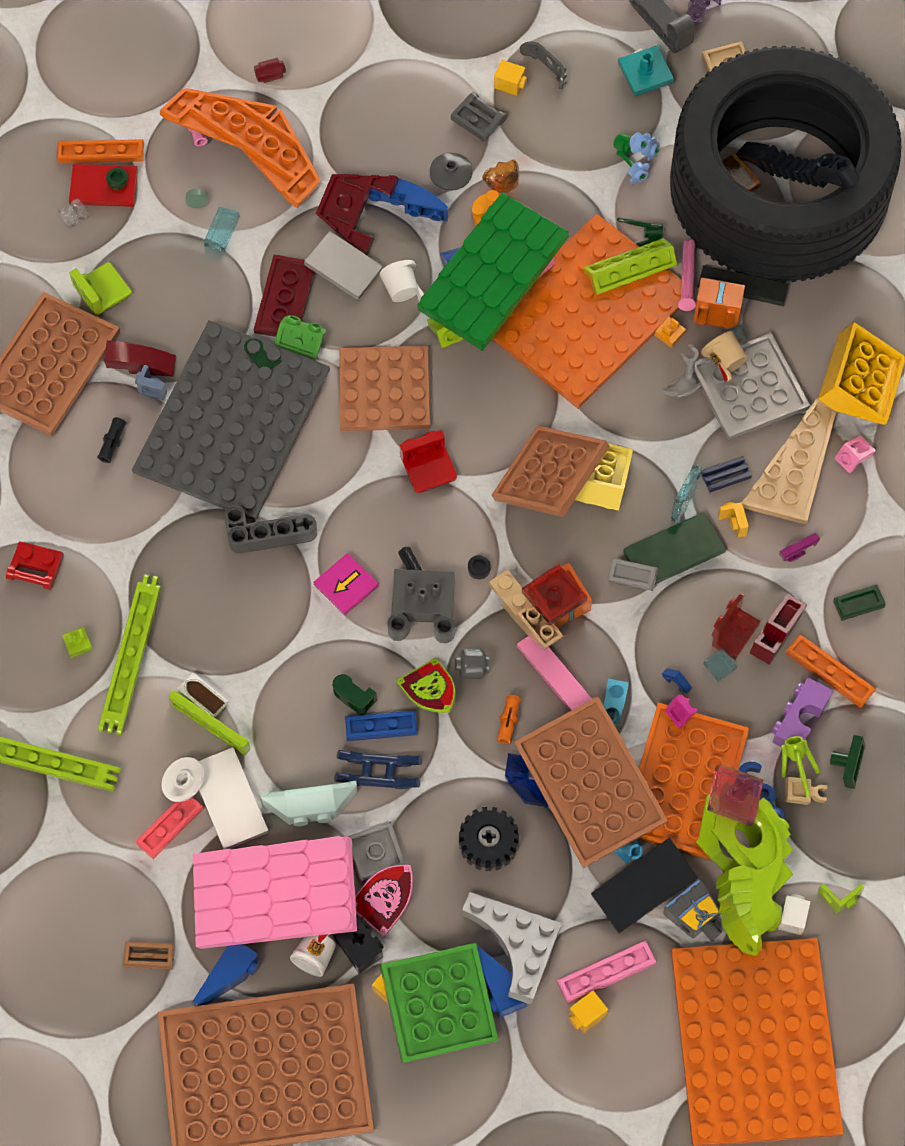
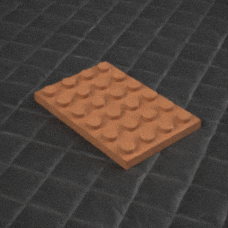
M43 292L0 356V412L47 435L53 436L104 358L107 340L115 341L120 333V328Z
M598 696L514 741L583 869L668 823V819Z

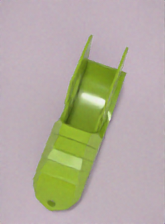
M726 781L721 785L719 797L713 793L706 796L699 837L696 843L724 872L717 877L716 889H719V913L722 914V926L725 932L728 934L730 941L732 940L735 946H738L743 953L756 956L762 950L761 935L766 931H775L782 921V907L772 900V896L793 876V873L783 861L793 851L786 840L791 834L788 831L789 824L778 816L769 801L764 798L758 801ZM736 829L741 830L746 835L750 845L749 848L739 842L736 836ZM719 841L727 849V852L734 858V860L728 858L726 855L723 854L722 850L720 849Z

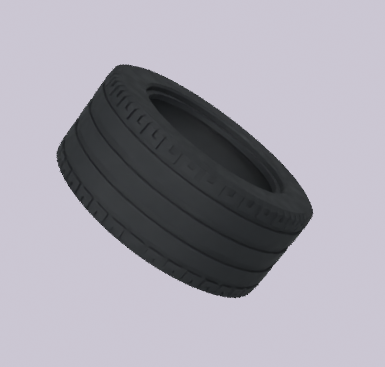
M772 46V48L763 47L760 50L756 48L752 52L748 50L742 55L740 53L737 54L735 58H728L727 62H721L718 67L712 68L711 72L708 71L705 78L702 77L699 80V83L689 93L679 116L670 172V189L674 210L678 220L681 222L682 228L686 229L687 236H690L695 241L697 247L702 249L706 256H711L713 261H718L719 265H725L728 270L733 269L736 273L786 283L790 280L791 282H796V280L806 281L807 278L812 280L816 276L822 277L826 273H832L833 270L841 269V266L848 265L849 261L855 260L856 256L862 254L863 250L868 247L877 235L886 216L901 161L902 141L899 123L896 121V114L893 113L889 100L884 98V93L878 90L877 84H873L871 78L865 77L864 72H859L858 68L850 66L849 62H843L839 57L834 58L832 54L827 55L823 51L817 52L815 49L810 48L808 50L805 47L796 48V46H791L790 48L782 46L777 48V46ZM766 127H786L811 134L827 144L837 155L849 158L860 177L859 181L852 187H839L829 195L816 200L801 203L778 202L760 197L741 186L729 174L719 154L731 141L749 131Z

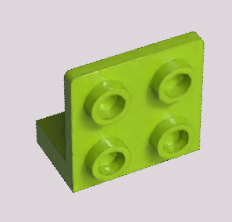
M110 262L105 263L87 275L85 273L81 274L77 268L69 272L73 287L95 316L100 315L132 295V291Z

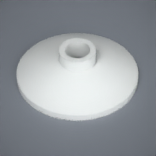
M184 757L176 760L167 768L162 778V791L169 800L183 802L198 792L204 779V770L200 762L191 757Z

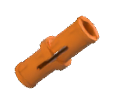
M507 695L504 711L499 718L501 724L497 741L500 743L511 744L514 726L518 724L519 720L517 714L521 698L518 696ZM511 712L508 727H506L508 723L509 713Z

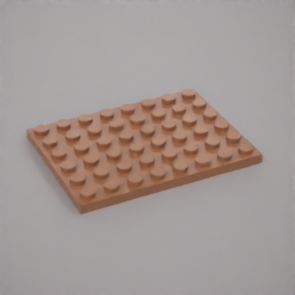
M354 983L158 1012L172 1146H285L374 1132Z

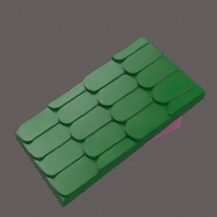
M502 192L481 217V221L464 240L460 249L438 274V278L421 297L420 302L417 304L418 310L481 351H484L535 281L555 264L554 256L569 238V231L559 227V225Z

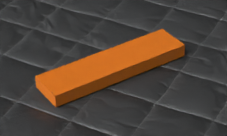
M143 139L58 141L57 161L58 163L143 162L144 141Z
M801 634L786 650L785 654L859 708L865 705L876 690Z

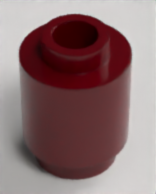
M277 57L259 62L258 65L254 66V72L258 83H267L283 78L286 68L283 60L279 61Z

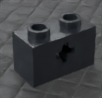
M356 915L357 931L331 935L358 974H360L383 958L382 949L384 946L377 936L372 937L368 932L370 926L364 917L359 918ZM356 938H358V940L360 941L363 940V944L361 946L359 943H355Z

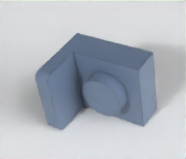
M144 365L142 371H138L135 378L139 394L165 400L167 394L165 383L158 378L150 379L149 366Z

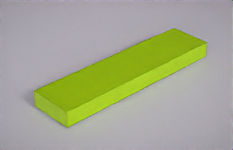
M175 690L170 693L169 701L172 707L241 754L246 755L250 751L248 740Z

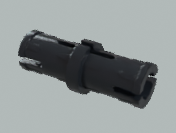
M114 417L108 433L103 437L104 443L97 458L104 463H111L115 449L121 443L120 437L127 424L123 419Z

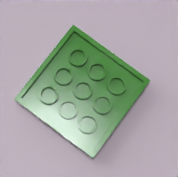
M476 943L380 964L401 1063L499 1041Z

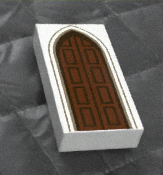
M192 673L177 689L182 696L214 718L228 705V700L195 673Z

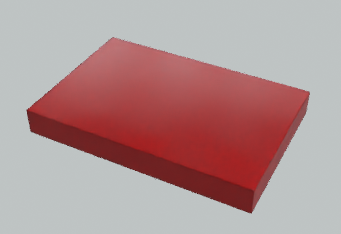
M73 164L69 204L134 207L138 174L137 166ZM113 168L124 169L128 175V185L122 190H113L107 184L106 175Z

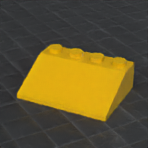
M853 322L838 333L818 400L837 412L882 425L887 424L904 367L905 356Z

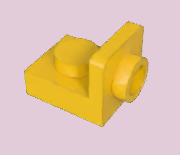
M728 502L719 507V520L730 518L732 531L736 530L737 537L747 536L749 526L742 502L736 504Z

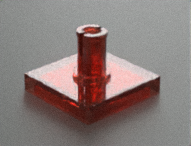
M560 564L522 588V594L549 625H552L587 601V595Z

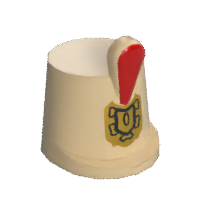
M732 331L716 337L701 351L704 357H710L720 369L725 382L732 379L731 373L741 367L748 359Z

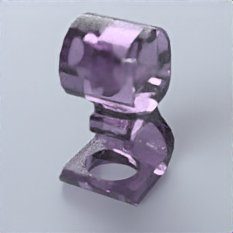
M711 0L689 1L687 14L694 23L704 20L706 7L710 5ZM713 0L721 6L722 0Z

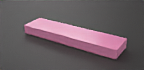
M529 636L517 643V648L570 711L592 700L549 647L545 650L542 649Z
M645 940L557 980V983L567 1004H570L585 997L591 991L596 992L655 965L656 960Z

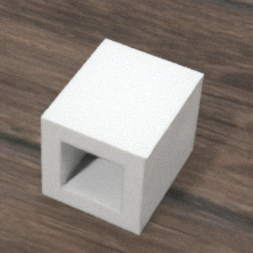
M786 895L782 908V921L778 930L802 935L805 929L810 901L805 900L800 895Z

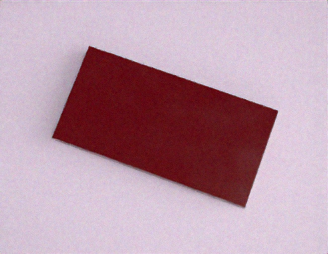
M273 255L254 326V333L276 337L280 322L285 316H296L302 321L315 273L304 265L305 260Z

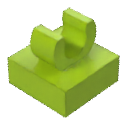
M84 627L62 635L71 658L93 650Z

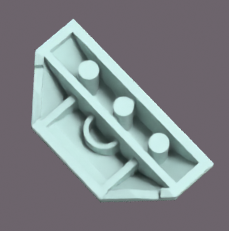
M356 781L266 792L261 793L263 806L289 825L305 826L308 822L314 821L328 823L332 819H337L357 794Z

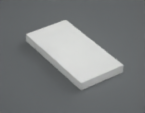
M232 747L200 760L199 762L204 770V779L199 791L223 849H231L269 833L234 748Z

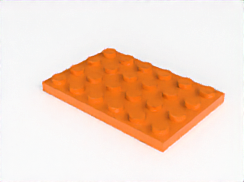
M658 702L639 770L668 819V823L637 840L658 846L670 838L680 852L712 861L696 843L699 837L705 799L710 793L719 797L721 785L726 781L734 785L749 727L695 713L685 726L678 728L664 711L668 705Z

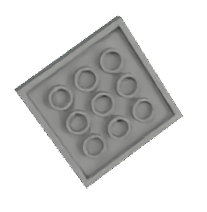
M771 333L740 344L748 359L741 367L731 373L732 379L728 382L724 381L720 369L710 357L694 362L693 375L698 383H702L700 388L728 441L806 411L810 407Z

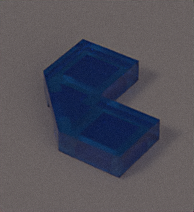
M508 753L505 779L525 804L549 807L535 780L529 779L530 771L522 756Z

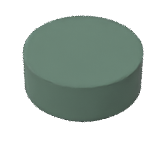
M201 189L189 190L186 193V204L192 208L206 206L207 193Z

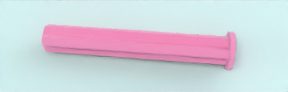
M692 239L685 240L683 243L681 299L678 302V307L683 311H691L696 307L694 300L696 245Z

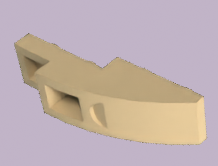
M508 569L489 581V586L502 601L503 608L519 627L542 649H547L563 638L562 633L536 601H532Z

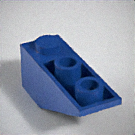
M477 945L486 988L490 995L489 1001L492 1012H497L498 1017L501 1018L526 1008L527 1003L508 997L511 987V973Z

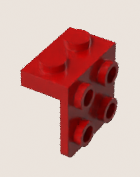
M442 430L437 432L430 431L417 439L410 438L399 444L400 458L416 493H422L457 479L456 471L445 448V436Z

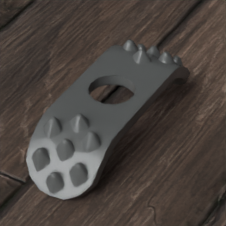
M529 41L523 43L519 48L520 53L524 56H531L533 59L538 58L557 75L556 80L559 82V89H563V86L567 83L564 82L567 75L564 74L566 68H564L562 63L538 42Z

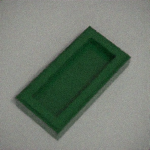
M878 585L835 597L833 600L841 621L885 608L886 605Z

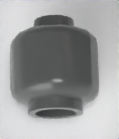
M463 649L460 652V656L455 657V671H459L460 676L464 679H482L485 673H489V655H485L482 649Z

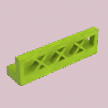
M663 238L583 268L585 274L591 278L594 292L600 294L677 266L673 245Z

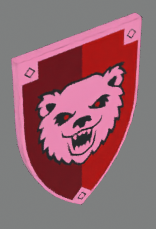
M396 865L379 871L364 884L355 896L356 914L364 917L367 923L383 937L391 930L409 904L413 889L411 865Z

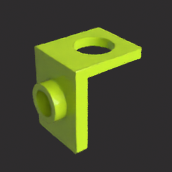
M824 883L820 885L818 893L836 913H839L845 907L848 909L852 908L859 901L857 897L862 894L865 887L860 884L841 901Z

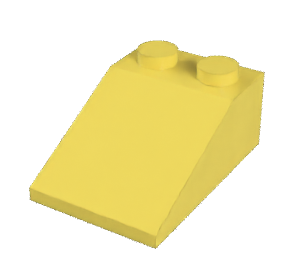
M609 444L606 453L575 500L619 511L633 449Z

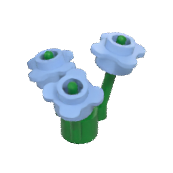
M636 132L632 137L619 133L614 139V148L618 149L616 154L622 157L630 166L628 174L632 177L630 180L631 184H636L637 181H644L649 175L648 168L650 165L648 163L642 164L641 162L634 164L626 154L641 152L642 155L648 157V161H652L653 157H656L659 153V142L656 141V137L651 139L649 133L643 135Z

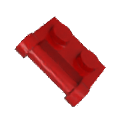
M19 541L11 564L6 571V579H18L42 585L44 589L51 590L64 556L63 552ZM19 567L47 573V575L44 577L18 569Z

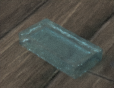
M219 207L204 240V246L225 252L239 220V212Z

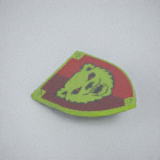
M436 657L396 680V683L407 697L418 707L432 712L450 713L455 701V686L451 676Z

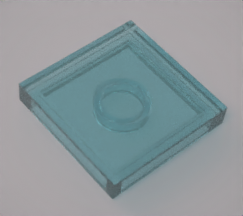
M692 466L674 500L671 521L679 524L698 488L702 467Z

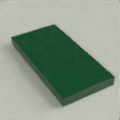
M705 512L623 548V553L629 562L659 569L655 584L726 552V548Z

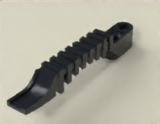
M746 142L736 153L740 160L754 164L764 173L768 172L771 176L776 175V177H783L786 180L790 178L791 181L795 182L797 180L798 183L804 182L806 185L812 184L814 187L819 185V187L824 188L828 183L848 188L855 185L860 177L849 158L833 153L824 154L817 158L816 161L812 158L809 161L807 158L802 160L799 156L795 159L794 155L790 153L787 156L784 150L779 152L774 145L770 147L769 145L756 142Z

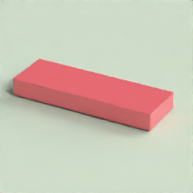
M193 797L183 802H174L136 841V844L154 860L204 809L203 806Z

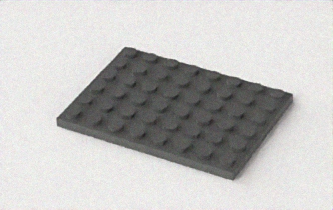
M208 320L132 468V472L223 509H227L232 505L240 506L244 510L246 518L256 521L330 371V367L262 341L268 359L270 361L281 359L282 362L271 370L268 367H261L259 369L244 349V344L248 339L256 338ZM253 340L247 344V350L251 354H256L261 349L258 341Z

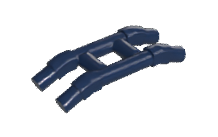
M338 750L337 759L362 764V775L336 772L334 777L336 782L356 781L357 786L395 789L420 787L419 778H395L396 766L411 767L412 765H422V756L420 755L388 756L362 754ZM372 764L386 765L385 778L371 777Z

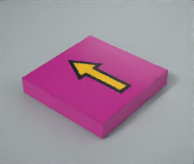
M348 553L313 582L314 586L344 616L379 587V584Z

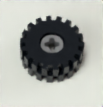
M482 807L481 812H478L476 809L472 811V816L467 815L465 817V822L460 826L459 849H461L463 858H467L469 865L475 864V868L478 870L484 867L485 871H491V868L495 867L497 871L501 869L503 864L506 867L510 863V859L513 860L516 856L519 846L518 826L514 824L512 816L507 817L506 811L502 810L500 813L497 812L496 807H492V810ZM486 833H490L492 837L496 838L492 839V843H487V840L482 839V837H486Z

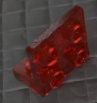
M742 593L736 599L732 597L726 607L727 612L724 617L721 615L718 617L713 626L715 629L711 635L714 637L712 646L734 660L737 659L761 622L741 609L744 599Z

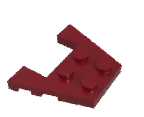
M332 174L315 214L349 244L365 255H368L374 238L355 231L371 190L373 189L392 196L399 178L395 175L361 176L358 174Z

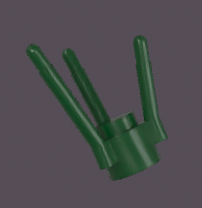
M617 218L618 222L644 227V238H648V240L636 242L635 244L639 247L660 240L663 237L662 223H646Z

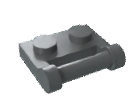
M471 92L451 114L452 121L482 141H485L507 118V113L502 110L498 111L480 99L479 95L475 92ZM473 105L477 106L478 108L492 116L493 119L489 118L488 116L474 108Z

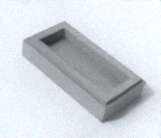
M613 558L608 581L653 591L659 569Z

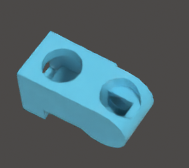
M608 679L603 706L613 724L620 726L629 683Z

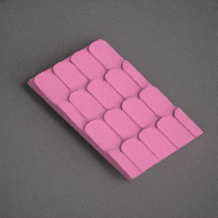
M348 836L193 854L195 940L197 948L204 949L357 931L352 838Z

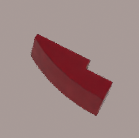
M107 340L104 361L106 368L129 370V374L141 372L143 366L146 365L149 366L150 375L173 377L176 355L144 345Z
M786 594L767 621L762 632L754 641L750 654L770 665L800 619L807 604Z

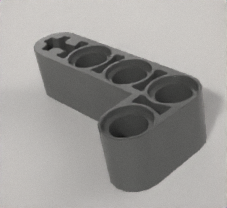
M629 0L632 7L673 53L693 43L695 24L688 14L678 18L663 0Z
M229 506L224 512L229 546L237 554L313 541L317 536L316 520L309 514L247 524L245 512L240 506ZM234 517L240 518V520L236 522L231 521V519ZM281 530L289 531L287 534L279 533ZM258 534H266L264 538L256 537ZM238 537L244 538L241 542L234 541Z

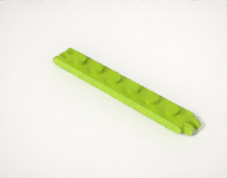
M145 574L143 581L137 583L98 727L99 732H104L106 724H109L107 733L113 734L116 725L118 726L116 734L121 736L123 734L161 592V586L158 585V576H153L152 583L149 584L150 575Z
M0 737V763L114 792L115 786L108 784L107 781L117 783L118 777L110 775V773L120 774L121 769L119 767Z

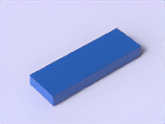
M415 710L345 716L347 741L418 735Z

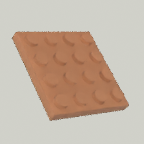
M428 346L339 348L341 431L430 429Z
M537 426L491 496L498 502L564 517L606 453L609 444L606 440Z

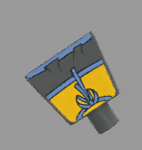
M698 879L664 907L663 914L691 938H695L703 932L710 941H713L722 933L714 923L720 916L719 908L701 879Z

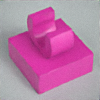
M682 694L676 696L664 710L678 728L685 726L698 710L697 708H692L688 703L690 699L684 698Z

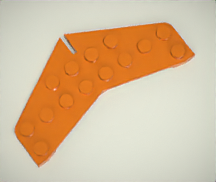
M185 88L180 90L160 109V115L168 121L242 149L281 195L296 208L318 187V174L283 111L280 109L276 112L277 106Z

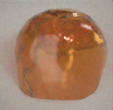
M514 159L508 162H498L495 168L491 167L484 172L482 179L493 190L511 192L519 183L518 163Z

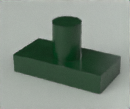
M853 735L849 754L833 751L831 754L830 765L845 767L843 781L847 788L855 789L865 750L863 736Z

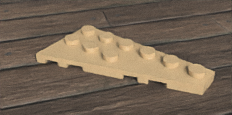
M816 398L799 425L793 430L786 443L780 448L764 470L763 475L742 501L744 509L807 524L836 415L835 410Z

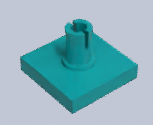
M657 45L618 58V65L634 97L667 86L674 81Z

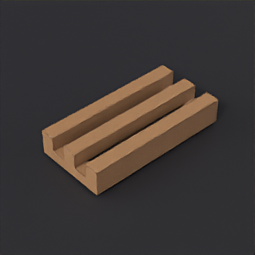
M125 942L123 967L173 970L175 945ZM130 949L166 950L168 954L130 952ZM129 958L167 960V962L129 961Z

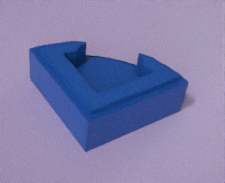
M666 669L662 673L668 683L673 681L678 685L679 691L688 694L692 689V686L680 671Z

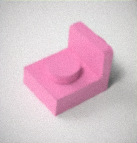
M860 435L844 443L835 460L848 473H851L859 463L872 457L876 450Z

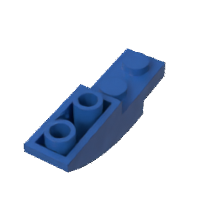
M403 179L398 180L392 196L372 189L368 199L375 202L383 201L396 206L404 205L405 213L413 217L421 216L434 221H447L448 206L426 189Z

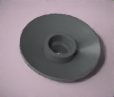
M444 153L436 157L431 163L430 177L433 183L441 189L458 190L466 186L471 180L472 166L469 160L461 154Z

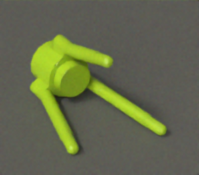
M793 736L784 741L785 745H781V776L783 778L786 777L787 757H790L792 761H797L805 796L809 798L810 792L802 763L804 754L808 757L817 774H820V769L808 748L807 740H803L800 736Z

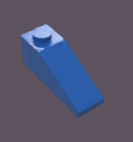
M243 944L227 946L193 1000L194 1006L209 1004L244 982L249 974L254 975L260 964L257 952Z

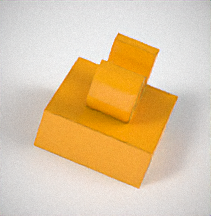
M668 317L657 328L655 336L672 348L686 333V329L677 320Z

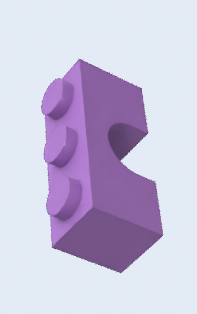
M809 677L804 684L799 683L794 692V695L797 696L793 703L788 702L783 711V714L786 715L782 722L777 721L772 730V733L775 735L772 743L781 747V745H785L784 741L793 736H800L803 740H807L811 729L800 722L799 716L804 713H810L819 718L829 702L833 690Z

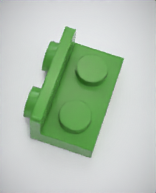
M285 316L280 322L274 345L316 360L323 337L326 334V329H323L317 323L311 322L308 324L302 322L296 316Z

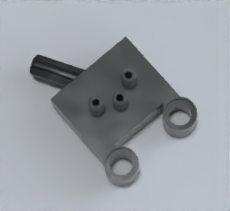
M403 547L398 551V554L407 570L394 569L392 611L387 621L388 635L394 641H402L409 633L408 621L434 623L435 639L440 643H449L455 636V624L452 619L455 572L422 570L411 548ZM397 624L403 626L401 630H395L392 627ZM441 627H448L450 629L448 632L439 631Z

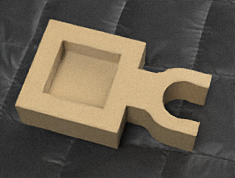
M787 777L785 779V802L808 805L811 803V799H813L815 802L824 803L827 801V797H820L818 790L825 791L827 786L818 785L811 787V779H807L810 797L807 798L801 778Z

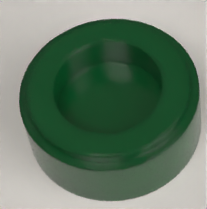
M113 168L107 173L106 180L111 189L122 190L128 185V175L124 169Z

